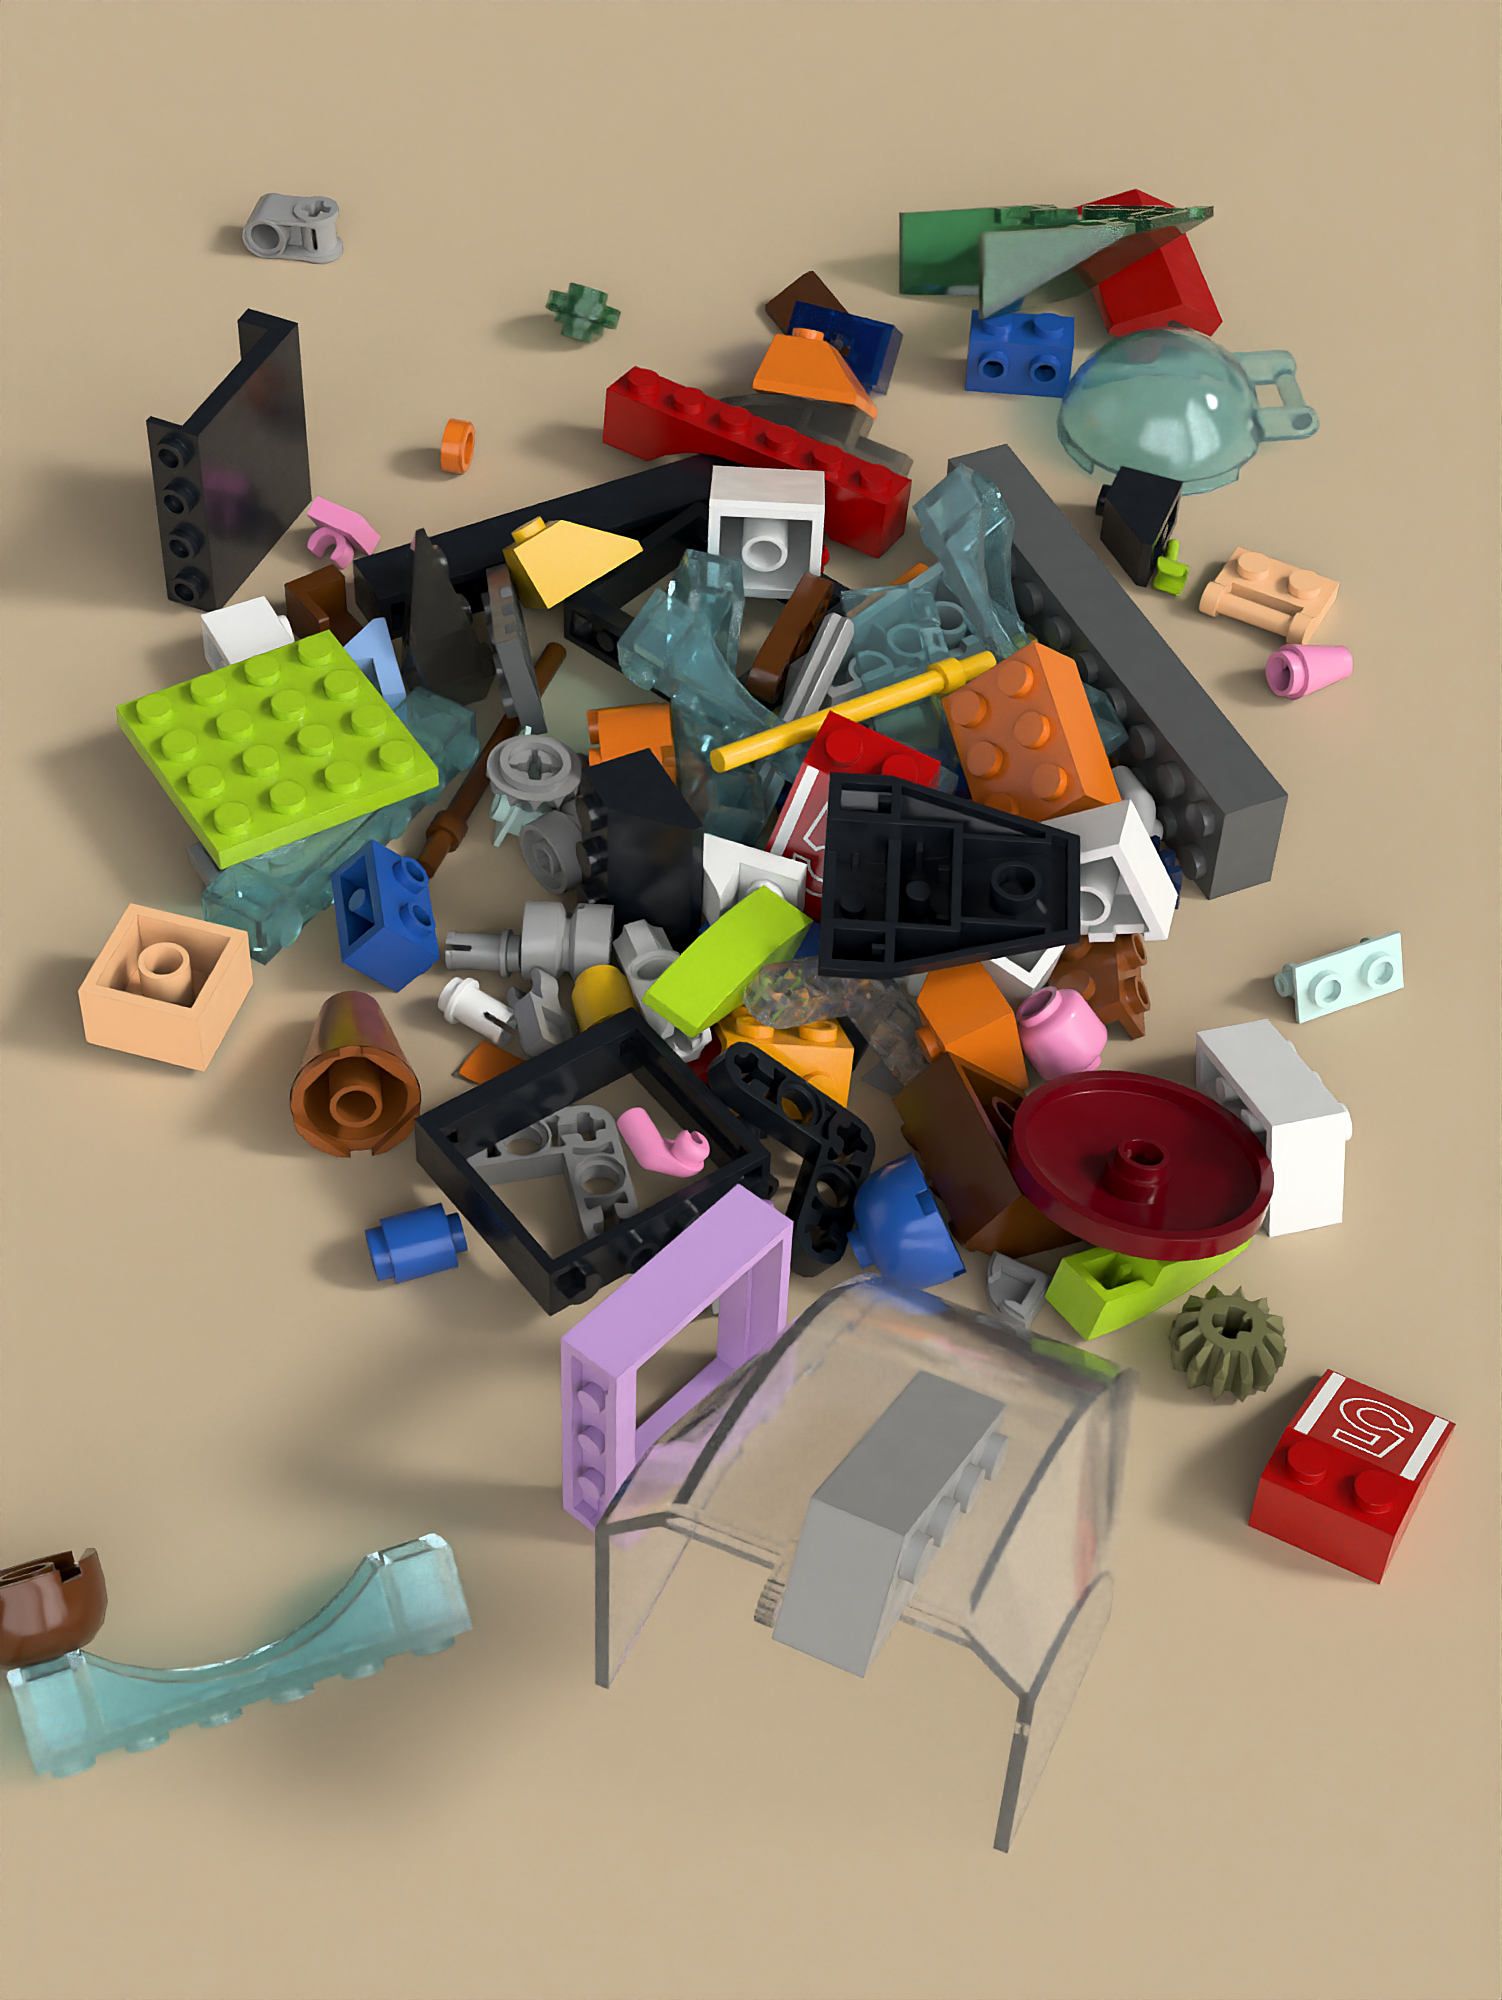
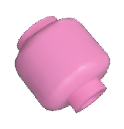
M1049 986L1033 993L1019 1006L1015 1018L1018 1020L1016 1024L1022 1052L1042 1078L1053 1080L1072 1073L1095 1071L1102 1060L1100 1054L1106 1045L1107 1029L1079 992L1073 989L1057 990L1055 987Z

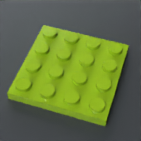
M329 629L115 706L118 725L220 870L439 786L438 767Z

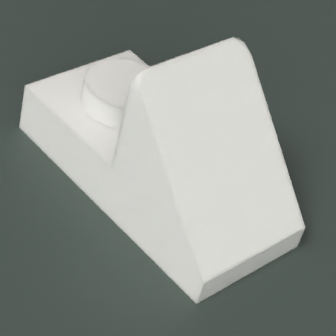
M704 833L702 911L710 926L742 899L763 885L770 888L802 912L805 905L807 864Z

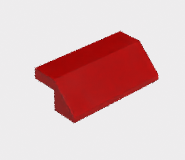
M1133 189L1070 208L1064 215L1065 222L1109 334L1148 350L1171 320L1210 337L1223 322L1175 206L1138 189Z

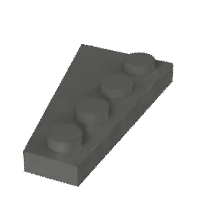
M505 563L487 568L488 591L480 594L488 620L486 625L494 650L492 655L501 684L499 685V691L507 718L519 717L523 730L525 726L531 727V735L547 733L548 730L523 612L509 567Z

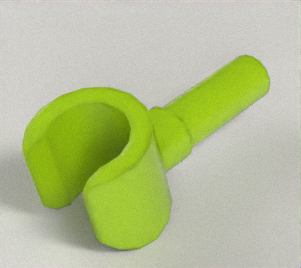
M1170 539L1167 542L1164 557H1158L1156 564L1158 572L1152 583V588L1175 596H1179L1182 593L1189 575V566L1177 562L1180 548L1178 540Z

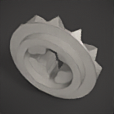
M520 735L502 741L490 752L487 760L486 776L491 780L492 793L506 794L510 806L520 802L530 803L535 812L541 803H547L554 808H559L564 798L576 797L581 781V769L583 768L578 755L563 742L542 735ZM531 764H536V771H539L541 780L529 779L527 771H530Z

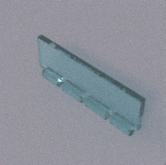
M909 584L841 591L840 600L844 616L854 623V635L851 643L864 694L925 673L926 668L930 664L950 657L944 632L940 628L941 621L934 595L930 588H911L910 592ZM931 695L871 718L874 731L941 761L940 774L956 772L957 765L961 764L941 702L945 697L938 698Z

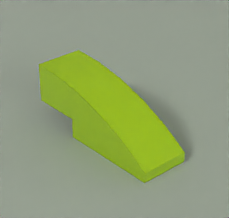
M763 885L742 899L702 933L650 986L641 1001L687 1036L694 1038L752 999L766 976L792 960L814 920Z
M1252 1237L1239 1247L1224 1254L1190 1261L1143 1259L1110 1251L1099 1246L1062 1258L1044 1297L1086 1341H1090L1118 1330L1183 1295L1246 1250Z

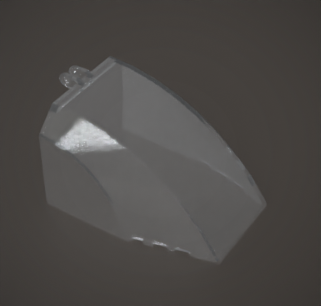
M867 1272L853 1276L831 1287L678 1419L647 1449L618 1489L595 1526V1684L609 1690L691 1538L772 1570L757 1601L754 1621L773 1628L777 1621L811 1496L921 1369L1004 1402L1008 1405L999 1433L1008 1436L1010 1441L1002 1466L992 1482L984 1479L972 1510L969 1514H961L947 1543L939 1551L900 1616L899 1621L970 1648L1019 1698L993 1845L994 1849L1007 1854L1111 1615L1140 1372L1126 1365L873 1272Z

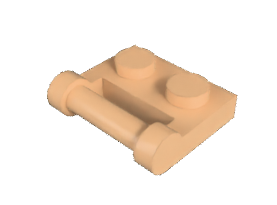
M1237 547L1215 581H1210L1207 584L1200 601L1199 612L1212 617H1217L1220 613L1286 637L1287 644L1306 645L1336 600L1339 582L1320 576L1313 571L1303 570L1269 558L1262 553Z

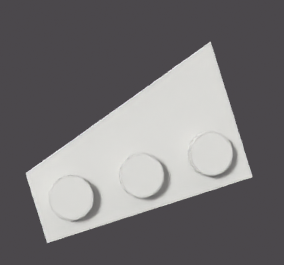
M1268 1019L1196 1032V1088L1198 1092L1216 1101L1241 1119L1260 1140L1272 1163L1274 1171L1273 1195L1262 1222L1269 1238L1342 1223L1345 1141L1350 1140L1352 1135L1351 1118L1344 1103L1338 1102L1323 1085L1319 1074L1314 1070L1311 1071L1296 1053L1292 1042L1285 1040Z

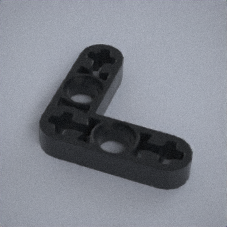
M737 1042L730 1045L711 1061L707 1070L708 1083L713 1093L726 1106L803 1158L785 1216L793 1221L790 1269L802 1277H815L840 1261L845 1253L848 1243L846 1233L852 1230L855 1221L853 1203L857 1190L868 1178L875 1156L876 1144L874 1136L869 1127L858 1116L767 1053L748 1042ZM782 1098L791 1100L797 1106L802 1116V1124L792 1121L787 1116L782 1106ZM842 1152L847 1156L840 1162L834 1161L841 1156ZM817 1181H822L832 1188L837 1198V1208L828 1205L822 1199L818 1192ZM816 1226L821 1227V1228H819L817 1231L814 1232L812 1238H811L810 1235L807 1234L809 1231H811V1230H812L813 1228H815Z

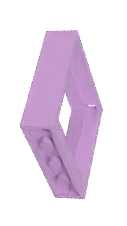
M739 1183L560 1338L563 1509L613 1548H616L781 1395L793 1221L776 1210L773 1202L760 1199ZM720 1296L717 1357L636 1429V1370Z

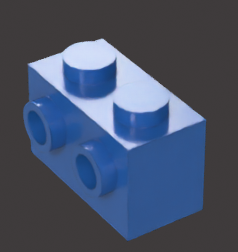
M972 309L965 391L1067 398L1074 351V317L1059 316L1054 313L1026 314L1007 312L1002 309H990L988 311Z
M370 839L330 874L341 959L344 964L398 993L417 976L428 971L432 964L440 958L435 931L436 923L433 917L428 887L429 879L426 870L416 860L410 857H402L375 840Z

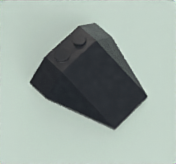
M830 772L819 932L818 976L888 980L1079 943L1081 935L1079 835L895 776Z

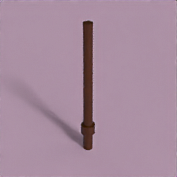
M550 642L546 645L534 665L541 698L567 656L565 648L556 642ZM505 712L447 809L439 811L427 828V841L415 860L426 870L428 879L433 878L447 853L456 851L468 831L466 822L491 782L490 778L486 776L488 756L502 741L519 736L522 731L519 717L508 719Z

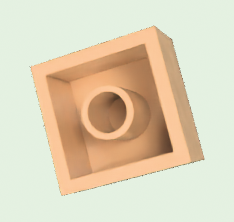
M130 903L78 990L86 1042L205 1072L253 985L248 931Z

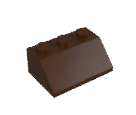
M947 1051L892 1100L904 1122L901 1126L904 1138L920 1154L928 1170L924 1174V1178L929 1188L943 1201L951 1217L948 1226L954 1238L970 1252L978 1250L992 1256L993 1252L996 1251L1012 1259L1086 1241L1063 1229L1039 1211L1025 1196L1012 1175L1007 1154L1008 1140L1016 1112L1022 1101L1027 1097L1024 1090Z

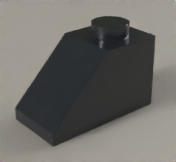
M1121 466L1112 485L1103 484L1097 499L1095 515L1103 517L1100 540L1135 585L1146 588L1156 568L1158 557L1162 555L1176 526L1183 482Z

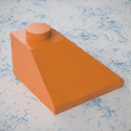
M793 328L792 336L775 334L754 377L752 389L776 404L876 420L877 407L839 351L827 341H823L824 333L804 328Z
M976 962L928 972L916 1001L922 1027L915 1030V1036L929 1064H933L940 1056L949 1051L1023 1090L1028 1088L1029 1082L1014 1011L983 964Z

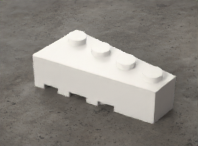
M1131 799L1039 822L1080 836L1081 935H1088L1089 942H1114L1116 934L1143 933L1145 941L1168 939L1178 894Z

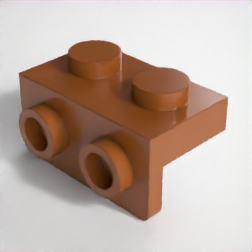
M1116 934L1114 942H1089L1088 935H1080L1079 943L1065 945L1049 977V986L1055 987L1057 990L1073 989L1079 992L1103 1025L1119 1020L1132 1040L1145 1036L1144 1012L1150 1010V999L1146 986L1141 979V966L1147 964V955L1139 934Z

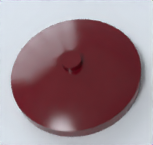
M1096 1070L1072 1073L1050 1080L1037 1087L1022 1101L1016 1112L1008 1140L1007 1154L1012 1175L1022 1192L1039 1211L1075 1236L1094 1245L1128 1256L1160 1261H1190L1211 1258L1229 1252L1247 1242L1262 1225L1273 1195L1274 1171L1272 1163L1266 1154L1264 1146L1253 1131L1231 1111L1209 1097L1186 1086L1155 1076L1126 1071Z

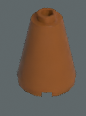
M343 991L327 999L318 1014L290 1091V1108L297 1132L313 1148L332 1156L351 1158L350 1151L372 1149V1156L386 1153L406 1140L414 1129V1118L420 1116V1085L379 1003L366 993Z

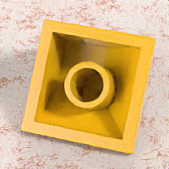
M541 516L514 530L511 534L515 542L502 549L518 597L525 608L539 609L551 608L643 551L638 540L563 520L544 523Z

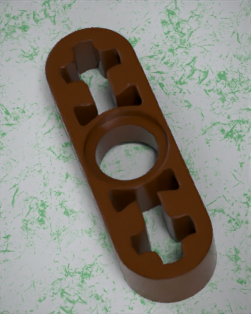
M809 572L804 573L755 658L746 683V694L771 704L777 701L786 685L790 664L802 657L826 613L833 593L834 582Z

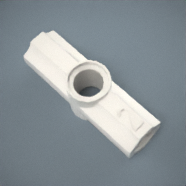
M645 919L624 925L623 932L619 938L612 942L613 951L623 975L628 978L641 1016L685 1063L699 1059L705 1045L712 1041L710 1027L694 1038H690L641 1001L645 992L680 954L672 949L662 927H654L648 924Z

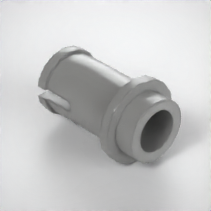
M504 929L502 935L449 931L446 945H452V950H445L447 970L500 971L502 977L509 978L512 972H521L522 935H514L512 929Z

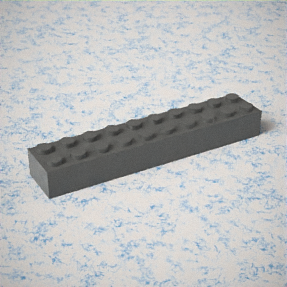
M1008 444L948 459L946 483L941 488V497L944 505L942 526L937 530V541L941 553L945 558L952 560L965 579L1025 623L1022 635L1030 633L1038 639V643L1075 660L1111 769L1117 766L1128 767L1153 797L1156 807L1155 819L1159 820L1163 826L1161 841H1164L1169 849H1173L1176 852V858L1182 867L1184 875L1189 880H1194L1208 900L1271 881L1288 800L1287 792Z

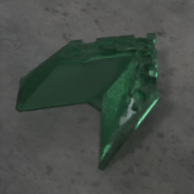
M1054 204L899 212V293L903 295L979 296L980 319H987L1077 297L1214 216V206L1164 208L1162 205H1084L1082 207V215H1078V208H1057Z

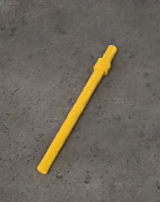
M987 650L961 660L953 657L930 664L926 668L925 673L713 749L710 752V763L716 772L723 773L815 739L829 710L858 723L931 695L943 698L964 686L966 682L972 681L997 665L996 659Z

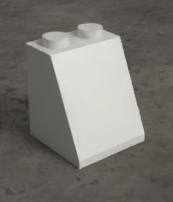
M713 465L709 501L706 595L790 599L805 572L820 576L825 514L824 471Z

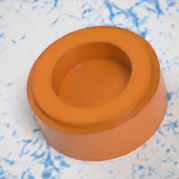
M449 419L441 445V468L443 471L464 474L469 469L475 445V429L471 421Z

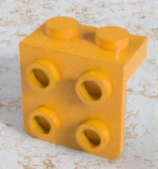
M752 998L713 1024L722 1044L721 1053L732 1044L748 1042L767 1053L847 1109L854 1047L836 1017L831 1012L826 1013V1006L823 1004L798 1000L790 1002L789 1008L764 1007L765 1003L763 1001ZM782 1098V1106L790 1119H802L797 1106L791 1100ZM729 1108L730 1111H731L735 1116L739 1115L738 1113H736L735 1111H733L731 1108Z

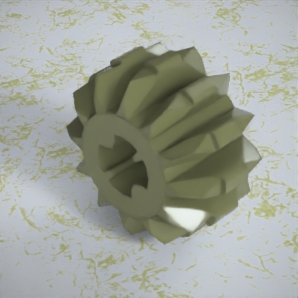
M1214 1285L1205 1294V1298L1190 1295L1182 1307V1312L1177 1315L1176 1320H1173L1169 1339L1172 1341L1171 1347L1173 1348L1171 1353L1173 1370L1187 1372L1188 1389L1203 1385L1210 1387L1214 1402L1224 1391H1231L1242 1403L1250 1395L1252 1388L1266 1392L1268 1386L1274 1380L1275 1373L1278 1372L1279 1367L1283 1366L1287 1351L1286 1346H1284L1286 1340L1283 1338L1285 1330L1283 1327V1317L1268 1314L1267 1297L1255 1301L1245 1299L1241 1286L1232 1296L1224 1295Z

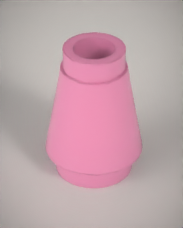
M1285 644L1277 652L1269 656L1266 663V678L1271 690L1276 695L1297 700L1340 679L1348 678L1353 669V660L1349 650L1342 645Z

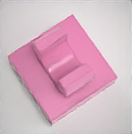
M319 496L316 497L306 514L319 528L310 536L307 549L315 557L321 559L328 546L337 544L330 559L341 569H345L351 563L354 549L371 555L381 538L362 515Z

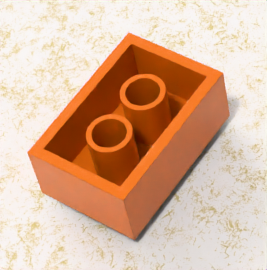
M1032 641L941 700L973 802L1035 822H1042L1122 801L1075 660L1036 641Z

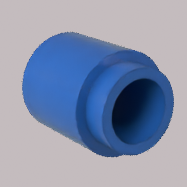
M442 1203L379 1219L380 1226L364 1230L378 1282L394 1278L395 1283L398 1284L457 1268L458 1260L456 1254L468 1251L458 1212L446 1215Z

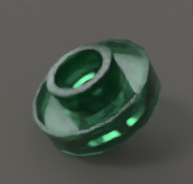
M569 283L567 293L550 290L545 306L546 309L556 313L554 322L563 325L561 335L586 343H590L592 334L602 336L604 328L616 330L621 311L606 305L609 294L575 283Z

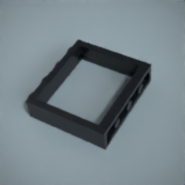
M697 501L641 540L639 543L643 549L642 552L564 599V638L724 737L734 741L782 704L785 687L774 704L745 693V688L751 669L735 679L620 609L697 553L707 558L708 543L706 542H708L709 507ZM820 572V577L834 582L833 593L824 617L829 613H836L846 617L867 601V598ZM776 599L785 605L789 601V599ZM822 619V621H821L819 627L817 628V630H816L814 636L812 637L810 643L808 644V646H807L805 652L803 653V655H805L806 653H808V651H809V649H810V647H811V645H812V642L814 641V639H815V637H816V634H817V632H818V630H819V628H820V626H821V624H822V622H823V619Z
M633 1007L414 1118L416 1161L550 1317L572 1304L579 1305L588 1301L599 1289L624 1275L636 1273L738 1183L760 1199L767 1197L769 1192L771 1153ZM631 1073L683 1130H688L690 1134L693 1131H697L707 1139L710 1146L708 1157L719 1169L553 1260L466 1159Z

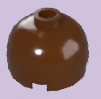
M86 1548L78 1564H75L72 1551H66L0 1570L1 1669L28 1668L30 1679L37 1680L62 1673L74 1667L71 1653L86 1646L95 1638L104 1624L108 1604L105 1577L95 1548Z

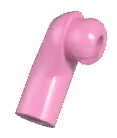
M640 1107L626 1111L617 1121L619 1132L638 1163L644 1169L688 1178L704 1168L703 1160L709 1155L710 1146L707 1139L699 1132L693 1131L690 1134L688 1130H683L676 1136L675 1140L663 1138L647 1112Z

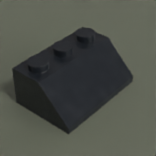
M650 748L581 769V796L575 800L577 816L582 826V841L576 843V855L582 870V884L576 887L578 905L579 903L614 905L613 941L619 938L623 932L624 925L645 919L648 924L654 927H662L672 949L681 955L699 937V929L701 928L704 852L703 824Z

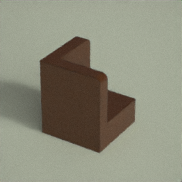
M334 564L284 584L287 619L292 632L300 640L329 629L344 647L363 629L362 625L347 611L345 576Z

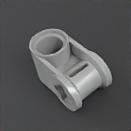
M267 193L259 198L243 229L242 238L245 246L258 257L302 260L314 264H325L338 259L343 254V242L337 236L335 224L339 217V207L336 201L328 197H301Z

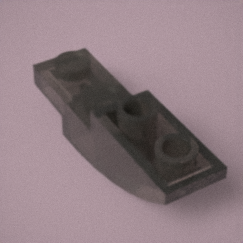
M751 394L717 399L732 406L745 408L751 414L775 424L789 426L795 429L797 433L821 443L837 446L844 452L872 464L886 466L892 472L906 478L914 462L908 455L868 439L867 437L874 421L867 414L839 404L784 394Z

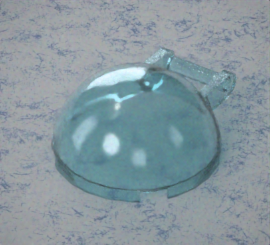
M1158 326L1136 329L1120 334L1091 353L1067 384L1056 423L1058 438L1066 453L1090 475L1094 471V464L1116 475L1120 467L1125 466L1182 481L1181 496L1209 493L1238 481L1240 468L1256 455L1260 442L1307 439L1317 432L1320 421L1315 409L1306 405L1295 378L1297 365L1289 351L1269 350L1230 353L1221 344L1199 333L1183 328ZM1275 384L1284 406L1261 408L1254 385Z

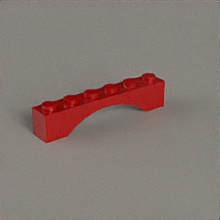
M634 366L606 388L602 440L604 444L644 461H650L665 455L697 453L718 456L752 468L824 471L825 514L823 530L830 539L879 559L904 535L912 480L892 472L886 466L872 464L844 452L837 446L824 444L797 433L795 429L789 426L775 424L751 414L745 408L732 406L707 396L699 389L686 387L661 377L650 369Z

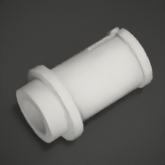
M459 977L453 978L440 995L438 1008L444 1012V1018L447 1022L451 1024L461 1022L493 1041L498 1047L507 1045L514 1036L494 1024L493 1021L495 1019L518 1030L514 1010L479 990V983L473 978L465 980Z

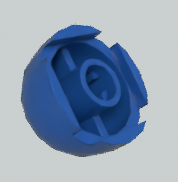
M912 1152L885 1164L868 1176L857 1190L853 1203L854 1217L858 1228L846 1233L862 1269L874 1264L887 1282L903 1289H925L947 1282L967 1272Z

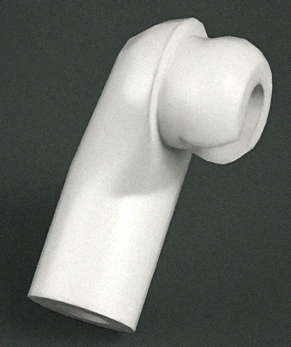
M1117 766L1111 769L1121 800H1132L1149 837L1157 835L1161 841L1163 826L1159 820L1155 819L1156 807L1153 797L1128 767Z

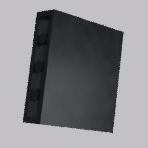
M249 308L237 320L241 361L183 426L152 416L146 420L168 600L205 612L222 609L312 501L298 323Z

